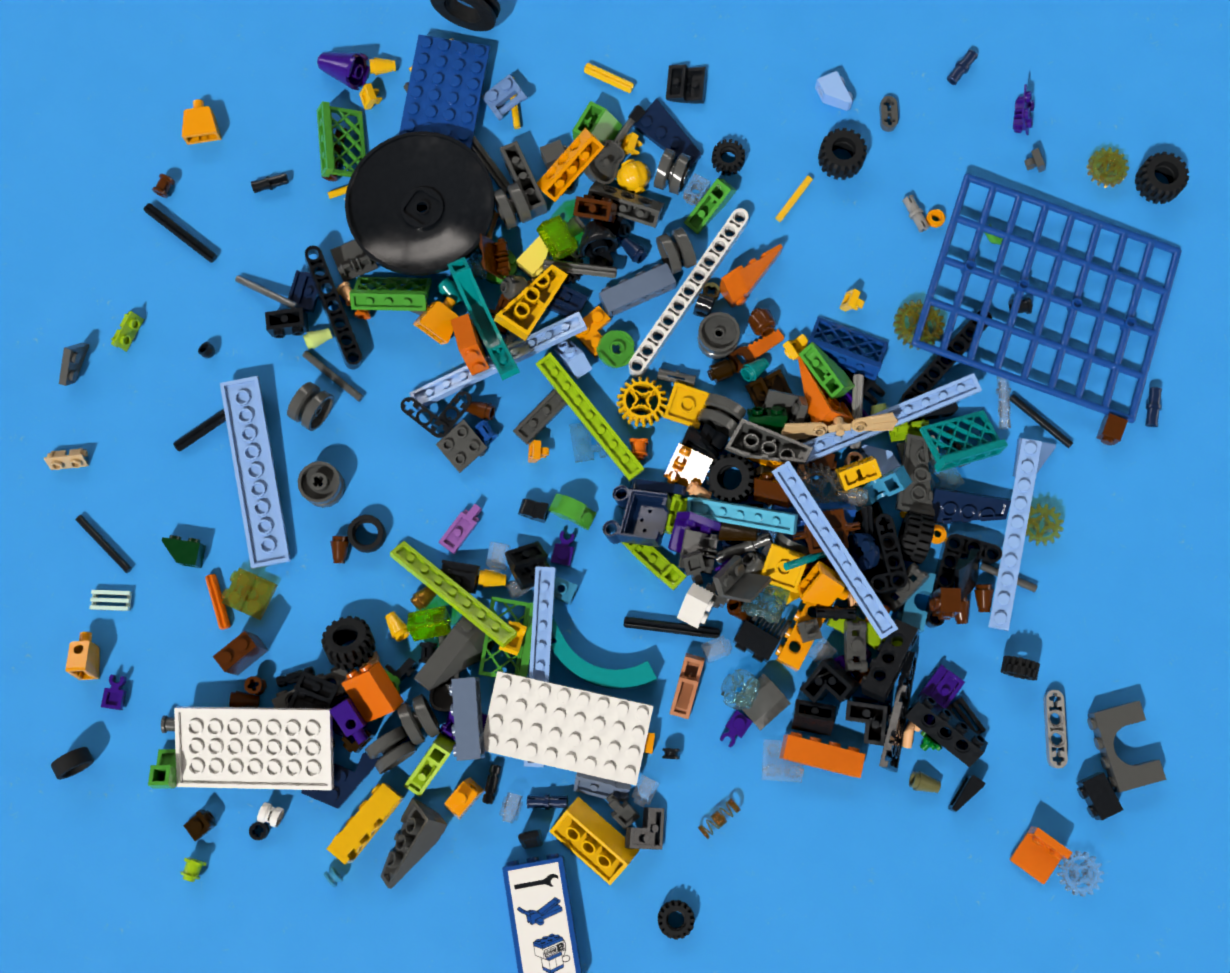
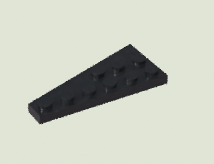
M910 652L903 666L902 674L899 676L898 690L893 711L889 712V727L885 734L884 748L879 764L880 767L896 773L898 771L903 733L907 720L905 715L909 709L918 658L915 652Z

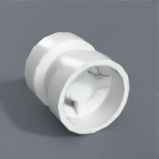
M264 802L259 810L257 821L267 822L270 826L277 828L285 810L281 807H272V804Z

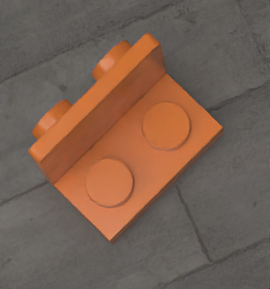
M1031 826L1010 857V861L1041 884H1045L1062 858L1069 859L1073 852L1040 828Z

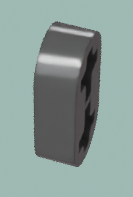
M885 96L879 106L880 126L884 131L890 132L896 128L898 123L897 101L892 96ZM886 103H889L891 106L889 111L887 110V105H885ZM888 117H890L891 125H888V122H886Z

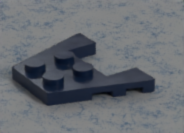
M363 753L355 772L333 763L334 789L302 790L301 793L339 809L359 784L370 774L378 758L370 759L367 753Z

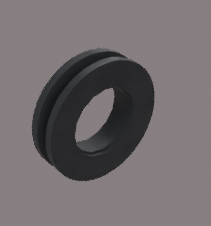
M430 0L434 9L445 19L473 31L491 30L500 13V4L497 0H460L471 5L473 8L465 6L457 0Z

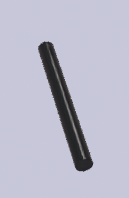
M1015 394L1008 399L1067 448L1073 444L1069 438Z
M82 515L75 519L125 573H129L132 570V567Z

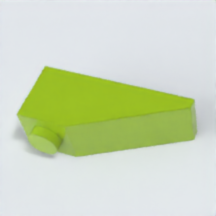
M442 733L438 734L404 784V787L421 797L450 756L453 745L456 742Z

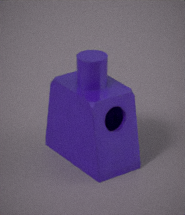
M351 698L344 700L329 710L346 737L353 735L358 745L369 738L363 729L367 723ZM350 720L355 721V727H352L350 725Z

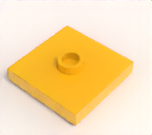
M675 381L663 418L686 426L692 425L695 429L699 430L701 424L697 418L701 409H706L704 404L711 393Z
M771 543L760 575L771 577L770 585L796 593L806 564L790 570H785L783 565L807 554Z

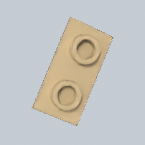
M83 448L70 449L69 455H67L66 450L51 451L47 454V457H44L51 470L89 466L85 459L88 456V451Z

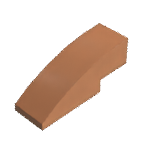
M689 653L685 654L669 714L689 719L705 658Z

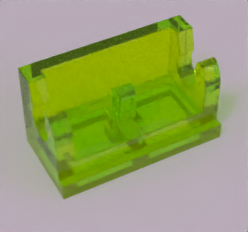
M446 606L408 613L407 629L414 641L448 635L452 630L449 622L452 621Z

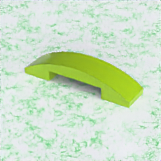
M621 542L649 571L673 591L687 577L654 547Z

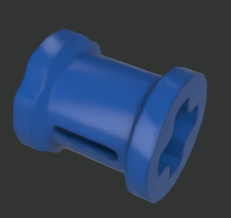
M488 419L482 420L474 426V430L478 431L484 444L492 442L498 436L489 426Z

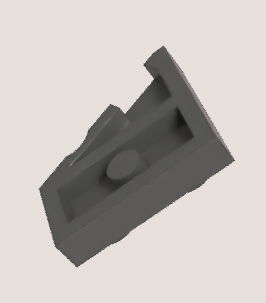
M79 343L64 348L59 384L67 386L76 382L89 344Z

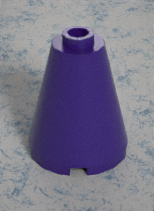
M323 52L317 59L320 70L354 90H359L358 87L360 85L364 86L370 71V67L366 63V61H369L368 57L362 53Z

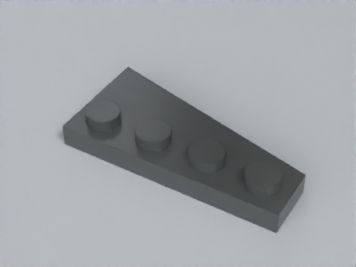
M906 435L902 465L913 482L905 490L897 493L895 510L913 511L934 517L933 493L930 486L931 473H929L928 446L921 436Z

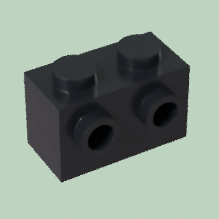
M303 307L265 312L266 330L274 338H284L285 335L290 334L300 336L305 332H309L308 315Z
M745 620L733 643L736 644L735 647L744 653L747 650L753 654L752 658L762 663L770 659L780 640Z
M796 699L791 729L831 736L835 722L836 706Z
M1097 772L1076 782L1079 787L1077 791L1080 797L1085 799L1088 805L1087 811L1095 820H1104L1123 811L1104 772Z

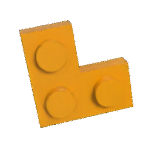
M599 305L583 318L587 330L575 335L595 358L598 356L596 348L602 337L599 331L611 321V318Z

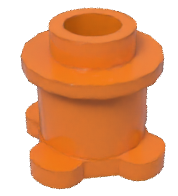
M629 439L632 454L637 460H644V457L648 456L646 452V447L649 445L648 439Z

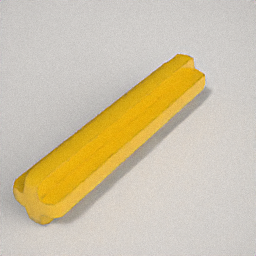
M587 63L584 67V73L625 92L631 93L634 88V83L591 63Z

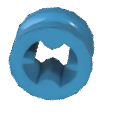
M333 866L330 867L329 872L326 871L324 873L325 878L333 887L337 886V882L343 881L341 874Z

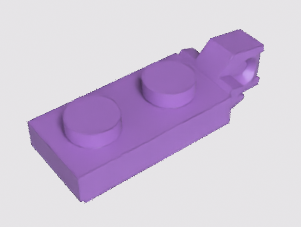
M474 504L469 511L465 509L461 512L438 543L455 555L480 520L477 516L482 511L481 507Z

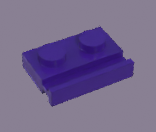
M941 664L917 697L924 692L926 695L933 697L940 706L946 709L965 682Z

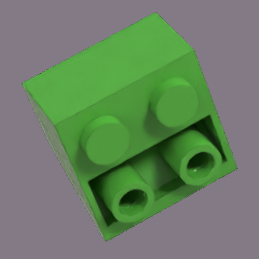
M590 101L572 130L573 140L586 128L600 142L609 139L614 141L622 129V124L606 108Z

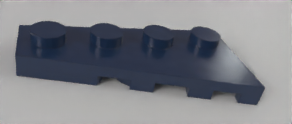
M657 98L648 107L643 117L637 123H634V128L661 149L665 150L668 148L676 151V160L681 153L691 156L689 170L701 158V152Z
M934 487L932 500L935 512L933 517L934 523L951 524V522L962 521L965 523L973 520H1004L1007 518L1011 501L1007 498Z

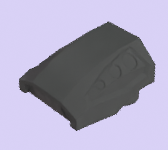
M762 674L734 700L760 731L791 704L765 674Z

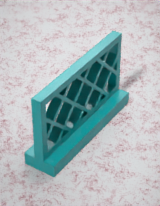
M984 410L923 426L919 429L937 462L934 465L937 472L999 455L1008 446L1005 439H999ZM980 417L983 426L975 423V418ZM963 422L969 425L968 430L959 427V423ZM944 426L953 429L952 435L943 431ZM972 427L981 431L980 436L971 433ZM931 430L937 433V438L931 437L928 431ZM956 432L966 435L964 441L955 437ZM984 433L990 435L993 441L984 439ZM943 436L949 439V445L939 441L940 437ZM969 437L978 441L976 446L967 443ZM953 441L962 445L961 450L952 447ZM937 446L947 450L946 454L940 456Z

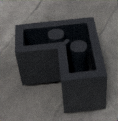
M831 657L824 659L800 690L814 703L823 700L829 692L840 702L851 698L860 687V683Z
M854 696L847 700L846 720L866 723L864 743L884 746V738L889 725L888 716L891 702L886 701L883 704L875 699Z

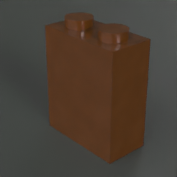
M244 631L217 652L213 658L224 672L239 675L269 650L257 635Z

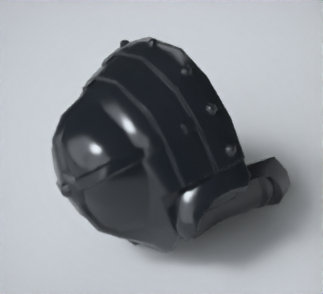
M594 219L583 229L579 253L583 258L590 257V264L613 267L614 261L610 253L617 251L619 240L603 222Z

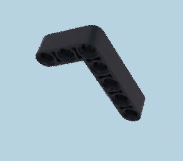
M951 534L942 543L932 593L939 588H953L955 568L959 558H968L969 545L979 549L978 562H984L988 565L994 564L1001 559V548L997 545L963 535ZM950 539L956 541L957 548L950 546ZM988 550L993 551L995 554L994 559L988 557ZM945 558L952 560V567H948L945 564ZM941 576L947 578V586L940 583ZM931 593L925 610L928 612L925 624L930 628H935L942 625L945 620H939L938 623L931 621L930 615L932 611L929 610V601L932 599Z

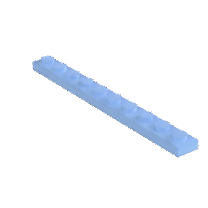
M577 312L529 335L526 341L520 339L508 345L507 348L515 363H518L587 330V327L580 313ZM487 355L486 358L490 369L472 375L466 365L409 394L410 397H414L427 407L498 373L490 356Z
M973 373L873 415L893 412L894 416L898 419V423L895 425L897 427L980 393L982 389ZM851 428L850 431H844L845 434L842 436H837L836 432H831L804 442L803 444L813 447L805 464L885 431L857 432Z
M1022 438L989 628L1009 631L1042 441Z
M786 461L771 471L879 638L882 640L896 631L898 627L791 463Z
M536 566L529 678L549 682L556 567ZM524 760V766L544 767L543 764Z

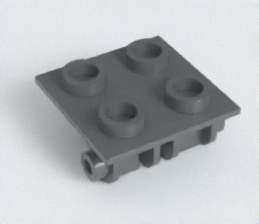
M355 240L330 250L343 282L378 268L376 262L362 251Z
M464 419L436 444L459 473L478 456L482 457L487 449V446Z
M685 529L678 567L684 568L682 555L700 550L706 569L701 572L712 574L714 559H716L715 553H717V543L719 542L718 535H709Z

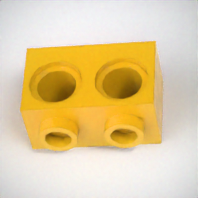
M873 456L835 469L840 485L845 491L882 477L878 463Z

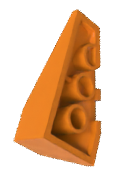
M781 244L764 252L759 260L753 258L744 268L741 265L721 278L720 293L731 308L736 305L741 306L747 301L746 298L781 254L783 248Z
M799 357V368L804 395L808 403L807 412L811 418V423L822 422L828 427L833 423L835 417H842L844 422L848 424L855 420L843 401L839 402L837 399H831L804 361Z

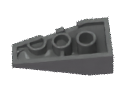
M742 418L725 450L746 458L779 462L789 461L790 463L805 465L813 447Z
M463 616L417 673L414 680L428 691H431L449 680L452 676L481 660L485 633ZM490 641L487 645L489 651L494 646L493 641Z
M412 798L402 815V828L400 833H396L394 840H396L394 850L389 852L380 876L389 889H392L438 842L447 827V823L439 813L415 798Z

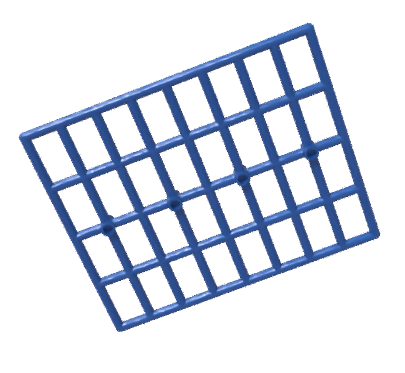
M967 173L964 175L911 344L919 349L1106 415L1111 413L1128 420V423H1134L1182 250L1176 246ZM970 182L989 189L979 222L960 216ZM996 191L1015 198L1005 231L986 225ZM1022 201L1042 207L1032 241L1012 234ZM1049 210L1068 217L1058 250L1039 244ZM1075 219L1094 226L1085 259L1065 253ZM957 223L976 229L966 263L947 257ZM1101 229L1120 235L1111 269L1092 262ZM983 232L1003 239L993 273L976 267L974 262ZM1127 238L1147 244L1137 278L1118 271ZM1010 241L1029 248L1019 282L1000 276ZM1154 247L1173 254L1164 287L1145 281ZM1036 251L1056 257L1046 291L1030 286L1028 281ZM1063 260L1082 267L1072 301L1053 294ZM944 264L960 269L962 274L953 305L934 299ZM1089 269L1108 276L1099 310L1083 305L1081 300ZM971 273L990 280L980 314L960 308ZM1116 279L1135 285L1126 320L1106 313ZM997 283L1014 288L1016 293L1007 324L987 317ZM1142 288L1161 294L1152 329L1137 324L1134 318ZM1024 292L1043 299L1033 333L1014 327ZM1050 302L1065 306L1069 312L1060 343L1041 336ZM931 306L951 312L940 347L920 341ZM1077 311L1096 317L1087 352L1067 346ZM958 315L977 322L967 357L947 350ZM1104 320L1119 325L1122 331L1114 362L1094 355ZM984 325L1004 331L994 367L974 360ZM1131 330L1150 336L1141 371L1121 365ZM1011 334L1031 341L1021 376L1001 369ZM1038 344L1058 350L1048 386L1028 379ZM1065 353L1084 359L1075 395L1055 389ZM1092 363L1111 369L1102 405L1082 398ZM1119 372L1138 379L1129 414L1109 408Z

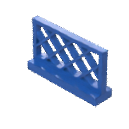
M817 317L807 344L808 346L811 342H814L840 368L855 374H862L864 377L874 381L881 369L888 342ZM818 325L825 326L828 330L822 331ZM837 332L844 333L845 337L840 338ZM832 334L834 339L828 340L825 335ZM858 338V339L862 340L863 343L857 344V342L855 341V339ZM850 341L852 346L846 347L844 342ZM872 345L882 347V349L876 351ZM867 347L870 352L865 354L861 348Z

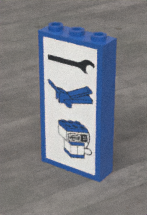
M558 853L546 855L547 859L539 860L538 857L527 858V862L519 864L518 860L506 862L507 866H504L502 870L518 973H582L564 857H559Z

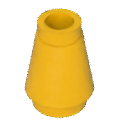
M377 57L369 59L370 74H375L376 76L396 71L395 60Z
M484 568V570H479L478 585L482 586V588L505 586L506 574Z
M390 612L385 616L393 639L399 642L410 635L409 627L395 612Z

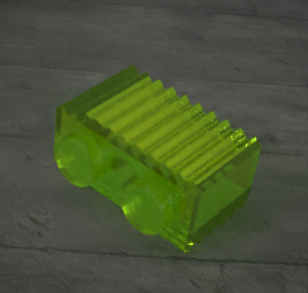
M560 215L543 221L537 228L544 245H546V248H548L554 261L573 254L578 248L576 238L570 234L566 221L562 220Z

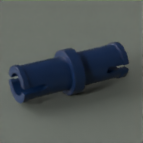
M968 50L962 60L955 64L954 70L947 76V81L952 85H956L963 74L969 71V67L975 59H977V53L973 50Z
M1151 387L1149 388L1148 404H1146L1147 418L1145 426L1158 427L1159 411L1162 410V405H1160L1162 388Z
M528 795L527 808H545V810H550V808H568V795Z

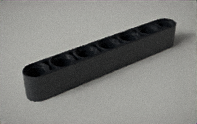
M309 246L305 250V262L344 363L349 369H357L361 365L362 354L322 251L317 246ZM316 254L318 258L310 259L309 255ZM323 271L325 274L319 277L315 273ZM330 288L332 291L326 294L322 292V289ZM334 304L338 306V309L332 311L328 307ZM343 322L345 326L338 328L335 326V323ZM347 338L350 339L352 343L349 345H344L341 341ZM350 356H356L358 358V361L350 362L348 358Z
M988 312L987 317L992 319L991 314ZM970 320L949 343L947 350L963 355L970 347L973 338L968 337L965 332L968 331L974 335L977 322ZM984 325L983 332L986 330L988 325ZM953 345L960 346L961 351L955 350ZM938 355L904 392L898 404L904 402V398L912 399L929 392L956 361L946 358L949 364H944L941 358L945 357ZM929 371L935 372L937 377H931ZM917 385H922L925 391L918 390Z

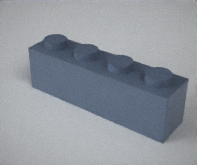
M667 263L663 265L657 264L647 272L641 271L629 280H621L618 285L603 288L599 293V299L606 314L611 318L675 289L676 280Z
M480 678L451 679L452 684H449V693L453 698V704L450 706L451 715L454 716L452 735L455 736L456 742L453 745L454 757H457V761L485 758Z

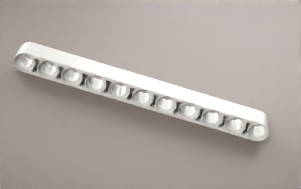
M738 208L733 211L629 361V373L632 377L638 378L645 374L704 286L740 237L748 222V212L745 209ZM738 217H740V218H742L744 221L738 222V221H736L735 219L738 218ZM732 232L734 235L727 236L725 233ZM721 246L724 250L717 251L715 247ZM712 261L714 264L708 266L705 264V262ZM700 275V276H702L704 279H703V280H696V279H695V276ZM686 290L693 291V294L686 295L684 292ZM675 305H682V306H683V309H682V310H676V309L674 308V306H675ZM670 319L673 323L666 325L664 321ZM656 334H660L663 336V338L661 340H655L653 336ZM645 349H650L653 353L650 355H645L643 351ZM635 364H640L642 368L640 370H634L632 366Z

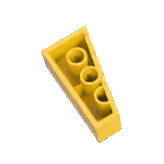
M552 264L515 299L509 302L505 308L500 310L496 314L494 321L526 341L568 274Z
M387 783L376 785L371 792L373 795L368 801L365 800L359 806V811L356 815L347 821L344 829L334 837L332 843L326 848L343 864L354 862L404 799L402 795Z

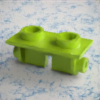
M132 311L124 314V318L119 325L121 329H117L115 335L111 338V345L127 352L144 319Z
M921 419L894 427L893 431H889L891 442L905 440L907 434L923 437L919 429L929 425V421Z
M678 494L671 496L672 503L664 531L667 534H672L677 512L687 511L688 499L681 498V495Z

